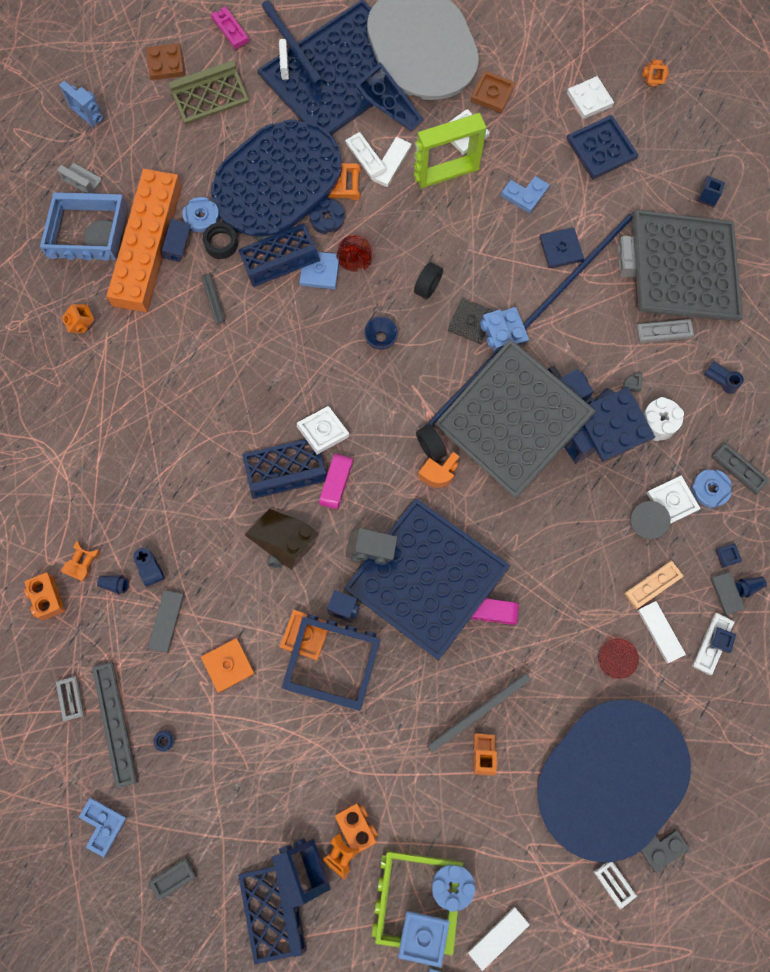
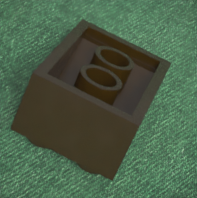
M269 509L247 531L245 536L292 570L315 544L318 532L303 521Z

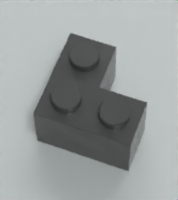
M359 528L349 535L346 557L351 558V561L356 563H362V561L367 559H374L375 563L386 564L394 559L397 537Z

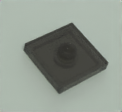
M462 298L448 327V332L481 345L486 332L482 331L480 321L484 314L493 312V310Z

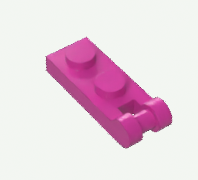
M226 6L220 8L219 12L210 14L212 21L219 27L234 49L249 42L248 36Z

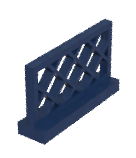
M305 223L238 249L253 287L320 261L317 249ZM304 231L301 238L295 236L296 233ZM283 238L287 239L285 244L278 243ZM292 240L298 242L296 247L289 246ZM303 243L310 245L300 249ZM263 246H271L268 251L262 250ZM275 247L281 248L279 254L273 253ZM286 250L293 251L292 253L284 256ZM254 252L251 258L244 256V254ZM259 254L265 255L262 261L256 259ZM269 257L276 258L275 260L267 262ZM253 263L259 265L255 268L250 269Z
M306 439L242 454L252 499L325 482L326 471L321 454H318L316 457L314 456L316 454L314 450L311 454L304 451V447L309 445ZM288 449L297 451L293 458L285 455ZM271 453L279 455L274 463L266 459ZM300 453L308 457L304 464L296 461ZM256 457L260 461L254 467L248 464L247 459ZM281 458L290 461L285 469L277 465ZM313 459L319 463L320 467L311 469L307 465ZM263 462L271 465L267 473L259 470ZM293 463L301 467L297 473H292L288 470ZM274 468L282 471V474L276 478L269 474ZM256 472L265 475L261 481L252 482V477Z
M275 866L239 874L254 965L292 956H302L307 951L299 906L288 909ZM275 871L277 881L274 886H271L264 881V878L268 872ZM252 876L259 881L253 891L246 887V877ZM261 884L271 890L265 900L256 894ZM273 892L281 899L278 909L268 903ZM253 897L262 903L258 913L250 909V902ZM265 906L275 912L270 922L260 916ZM277 915L285 920V927L282 931L272 925ZM257 919L267 926L262 935L254 931V924ZM269 928L279 935L274 945L264 938ZM281 938L289 942L290 951L282 952L276 947ZM262 942L271 950L267 956L259 958L258 947Z

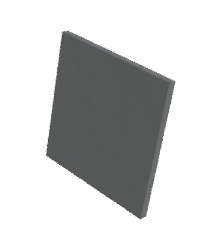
M634 210L632 215L638 311L741 321L743 316L734 221Z
M510 339L436 421L435 425L517 499L591 419L596 411Z

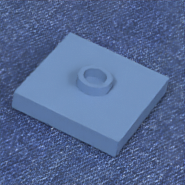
M318 252L320 261L301 268L300 286L336 290L340 254Z
M406 911L398 958L442 967L449 920Z

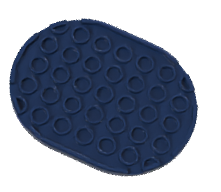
M290 119L277 124L271 123L261 128L233 151L215 172L216 175L211 185L212 202L218 208L220 219L230 225L235 231L249 236H271L295 226L318 206L337 185L342 169V159L338 145L328 131L309 121L301 122L297 121V119Z
M615 700L593 707L578 719L550 754L542 768L537 794L539 810L545 826L562 847L572 854L589 861L616 862L637 854L651 842L679 806L687 792L691 776V761L687 744L677 726L665 714L645 703L632 700Z

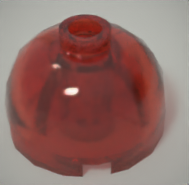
M359 235L345 237L339 243L336 253L339 265L353 272L358 271L357 269H367L371 265L373 256L370 243L366 238Z

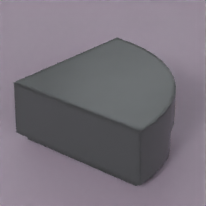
M635 373L628 377L623 383L622 389L629 387L630 391L640 392L642 390L643 373Z

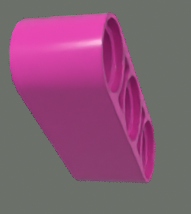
M334 454L320 496L319 505L338 510L352 468L353 458Z
M486 599L471 619L516 625L518 622L519 604Z

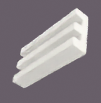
M280 39L281 76L283 80H287L289 75L286 39Z
M606 862L593 871L619 909H622L637 897L613 862ZM608 867H610L613 870V872L618 877L622 885L630 894L628 897H626L622 889L619 887V885L614 880L610 872L607 870ZM602 872L605 873L609 881L612 883L616 891L619 893V895L623 899L622 902H620V900L617 898V896L610 888L606 880L603 878V876L601 875Z

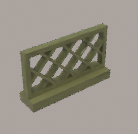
M233 60L168 82L185 125L249 102ZM233 76L236 79L234 86L226 83L227 79ZM218 83L221 85L218 92L210 89L211 84ZM224 86L232 89L230 96L221 93ZM201 88L205 90L202 97L194 94L196 89ZM235 91L243 95V98L240 100L233 99L232 97ZM208 92L216 95L213 102L205 99ZM185 94L188 95V99L184 103L178 100L177 96ZM219 97L227 100L225 105L220 106L216 104ZM191 98L200 101L197 108L189 105ZM203 102L211 105L208 111L200 109ZM187 108L195 111L194 115L188 118L184 114Z

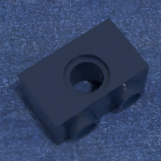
M334 590L327 607L329 615L350 623L352 618L356 619L360 609L357 598Z

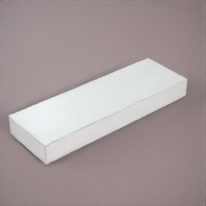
M360 132L345 140L346 145L371 179L386 171L385 165Z
M396 137L382 160L386 171L373 178L372 181L388 188L410 151L412 144Z
M656 601L637 610L667 664L686 655Z
M714 613L692 667L708 675L713 674L722 651L710 647L714 629L718 627L731 631L734 621Z
M513 907L468 951V954L483 971L529 926L528 922Z

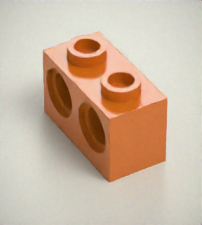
M46 572L24 581L26 586L24 592L26 597L31 600L32 606H30L34 617L46 620L65 612L53 575ZM43 584V590L37 593V587ZM49 602L50 607L43 611V605Z
M355 803L336 814L335 818L350 848L359 849V853L377 843L375 837L378 834L373 824L368 825L365 819L368 817L364 806L361 805L359 807L358 803ZM356 812L359 816L358 822L355 824L349 823L347 821V814ZM361 831L366 832L369 836L368 841L365 843H360L356 839V835Z

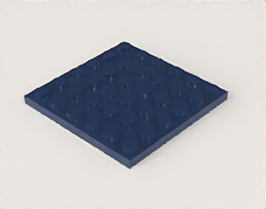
M416 498L388 532V535L397 537L394 559L386 564L375 563L374 559H367L344 589L439 661L508 571L510 565Z

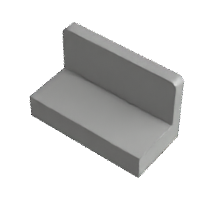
M75 163L69 169L62 165L57 169L64 182L84 193L93 194L102 182L100 177Z

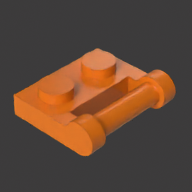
M342 163L340 178L333 191L328 195V198L360 199V192L358 190L361 166L359 164ZM347 172L352 173L351 190H346Z

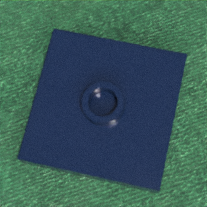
M575 228L540 234V242L549 269L584 261Z

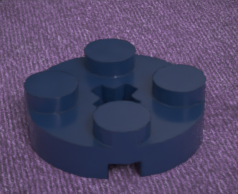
M325 198L309 213L312 227L322 234H328V232L332 231L337 232L344 224V208L337 201ZM324 214H330L331 218L327 217L324 219Z

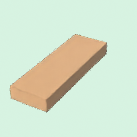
M670 561L624 594L634 608L638 609L684 576L674 562Z

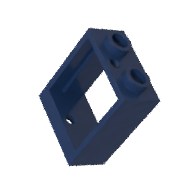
M305 838L293 842L294 847H291V844L279 848L280 853L272 856L288 909L303 905L331 890L314 839L305 841ZM298 852L301 854L311 887L304 891L292 859V855Z

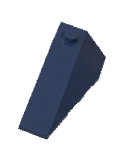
M381 62L355 84V87L365 100L409 131H412L424 120Z

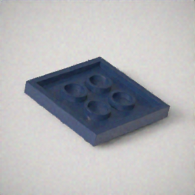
M613 115L567 135L566 138L592 180L636 160L639 156Z
M629 387L588 404L596 413L583 427L601 462L655 438Z

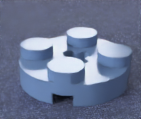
M206 197L193 198L183 208L184 222L191 224L190 231L204 232L208 226L219 221L216 204L209 201ZM199 212H203V214H205V216L201 218L197 217V215H199Z
M709 469L702 471L695 477L691 486V492L701 505L711 509L723 505L730 499L732 485L726 474L719 470L713 471ZM708 484L710 486L714 485L716 487L714 489L716 493L710 492L708 490Z
M445 865L435 873L432 883V894L436 902L442 908L451 912L462 910L471 903L476 890L473 877L468 870L459 865ZM450 882L453 884L457 882L459 884L457 893L448 892L450 888L448 884Z

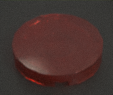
M613 639L601 647L598 662L606 675L615 679H623L631 676L636 671L639 665V656L636 648L630 642L624 639Z

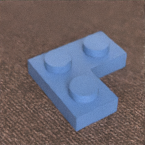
M536 176L526 188L510 180L501 192V197L530 214L547 192L550 185Z
M89 798L79 818L97 828L86 848L103 858L106 857L128 817L94 798Z

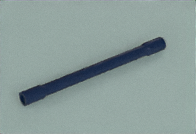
M269 0L262 3L263 10L273 21L283 38L286 39L287 44L308 73L315 87H321L324 83L323 78L304 54L277 14L272 3Z

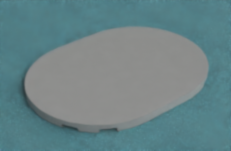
M378 0L372 7L367 22L369 42L377 63H382L404 94L422 97L423 100L446 99L459 94L473 81L479 62L478 50L463 14L450 0Z

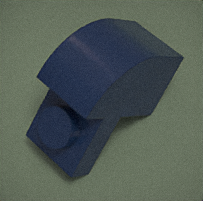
M706 176L700 194L697 197V202L714 208L722 195L725 182Z

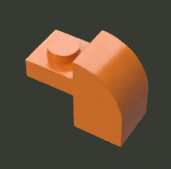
M453 452L443 466L429 458L418 472L417 478L434 488H442L449 485L455 476L452 473L459 466V456Z
M474 734L473 774L496 775L497 751H495V735Z

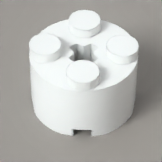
M664 397L652 401L643 412L655 435L653 440L659 441L671 438L683 423L684 411L674 401Z

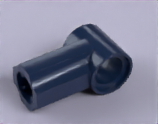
M715 361L711 363L704 373V376L721 385L723 391L728 394L735 393L744 382V377L741 373L737 371L731 372ZM729 380L734 381L736 385L731 384Z

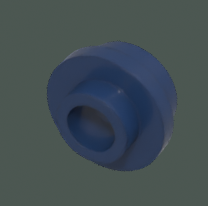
M160 731L155 735L153 743L158 751L166 752L173 747L175 740L171 732ZM163 737H166L168 739L166 745H162L161 739Z

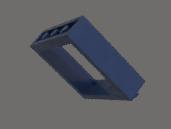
M307 614V617H302L281 689L361 711L381 639L376 638L377 634L365 631L364 634L357 632L358 628L346 625L344 629L337 627V622L326 620V623L318 621L319 617ZM307 625L372 643L356 700L290 682Z

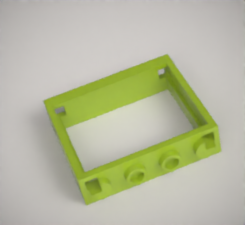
M480 113L418 132L417 142H415L416 152L414 154L416 162H414L415 172L413 174L415 182L419 183L420 188L479 170L487 129ZM469 137L467 156L428 168L429 149Z
M387 850L386 856L382 855L381 869H384L383 878L379 877L378 883L381 899L376 900L375 914H379L378 922L373 923L372 937H376L375 944L400 947L401 943L400 936L383 934L392 859L439 866L459 865L463 867L462 861ZM450 882L449 893L458 892L457 887L459 884L457 882L455 884ZM447 910L446 919L449 920L444 954L453 955L458 911L451 912Z

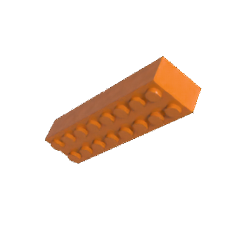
M148 169L142 170L106 296L114 307L141 312L148 311L162 260V248L182 187L177 174Z

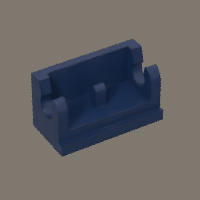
M171 219L162 248L163 259L180 261L191 224Z

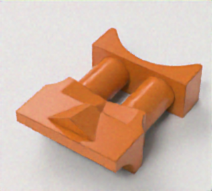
M76 541L73 546L76 551L72 559H69L64 564L61 572L84 581L90 574L89 566L93 558L98 559L101 552L99 550L84 551L81 543ZM83 553H85L86 556H85V558H84L82 564H79V561H80V559H81Z
M338 834L331 841V844L334 846L331 853L324 857L323 860L345 880L350 871V864L348 863L357 856L359 849H351L346 846L341 834Z

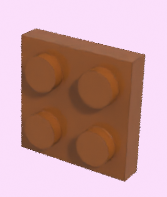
M179 43L146 47L150 80L184 76Z
M484 70L470 101L502 113L515 88L516 82Z

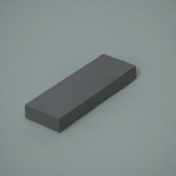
M726 443L711 457L755 495L769 481L766 476Z
M164 590L148 649L169 653L184 598L183 594Z

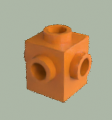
M652 59V62H647L646 67L643 68L642 77L649 86L665 84L669 69L668 65L662 63L663 60Z
M71 304L62 316L63 323L69 333H84L95 320L88 304Z

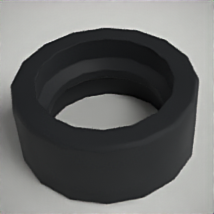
M217 222L211 224L203 233L202 240L206 252L211 257L225 259L232 256L238 248L235 230L226 223ZM225 233L230 236L231 242L224 248H214L210 244L211 238L216 234Z
M429 262L416 281L414 293L424 299H428L441 280L443 268Z
M429 424L416 431L419 444L428 458L436 462L447 455L443 441L433 426Z

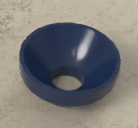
M375 317L366 324L364 335L371 347L384 350L390 348L396 342L398 329L391 319ZM383 333L386 335V339L378 341L376 335Z

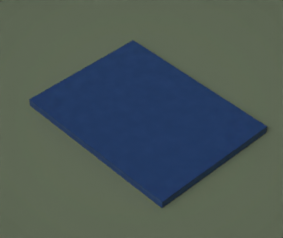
M360 0L298 42V45L313 67L323 78L324 83L321 87H315L291 48L287 49L289 79L283 80L281 76L280 55L257 70L258 75L301 122L309 121L315 123L331 135L374 106L365 100L355 87V84L378 65L367 34V22L372 8L364 0Z

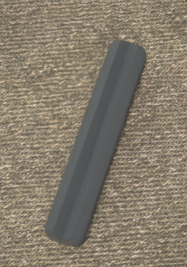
M210 274L202 275V282L216 324L224 323L225 319Z

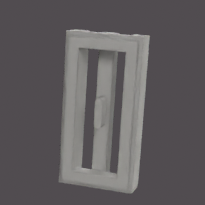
M74 676L56 681L63 722L84 717L85 713L78 677ZM70 682H72L78 713H76ZM62 684H65V685H66L67 696H68V702H69L70 712H71V715H69V716H68V712H67L66 701H65V696H64V691H63V685H62Z

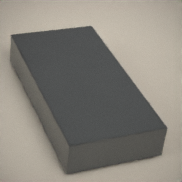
M731 572L710 578L724 616L745 610Z
M188 858L149 881V884L157 900L160 901L197 876Z

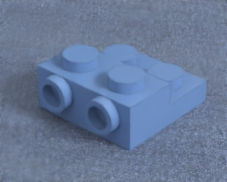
M65 81L59 84L69 107L93 128L102 121L101 109L95 102L96 97L92 92H87L82 87L77 90L75 86H70Z
M516 307L504 311L496 310L482 316L480 326L482 331L486 332L487 344L494 353L499 352L510 339L517 345L529 341Z

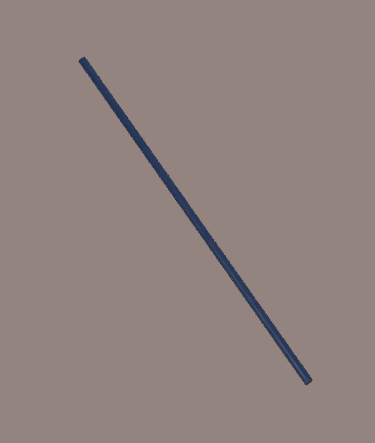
M628 214L523 323L525 330L633 219L632 214ZM498 352L494 353L425 426L429 424L431 426L435 425L436 421Z

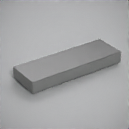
M691 319L636 325L639 343L690 339L694 337Z

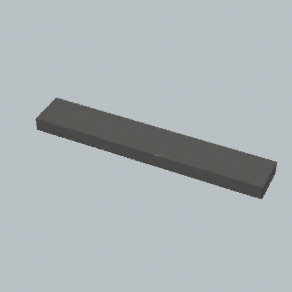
M114 662L94 666L92 670L117 789L138 783Z
M527 674L522 675L427 746L430 752L433 753L531 680Z

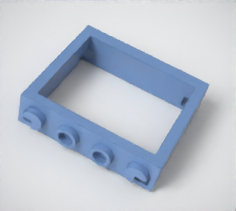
M53 192L41 240V250L47 258L117 260L128 208L126 200L122 194ZM63 211H115L108 246L55 245Z

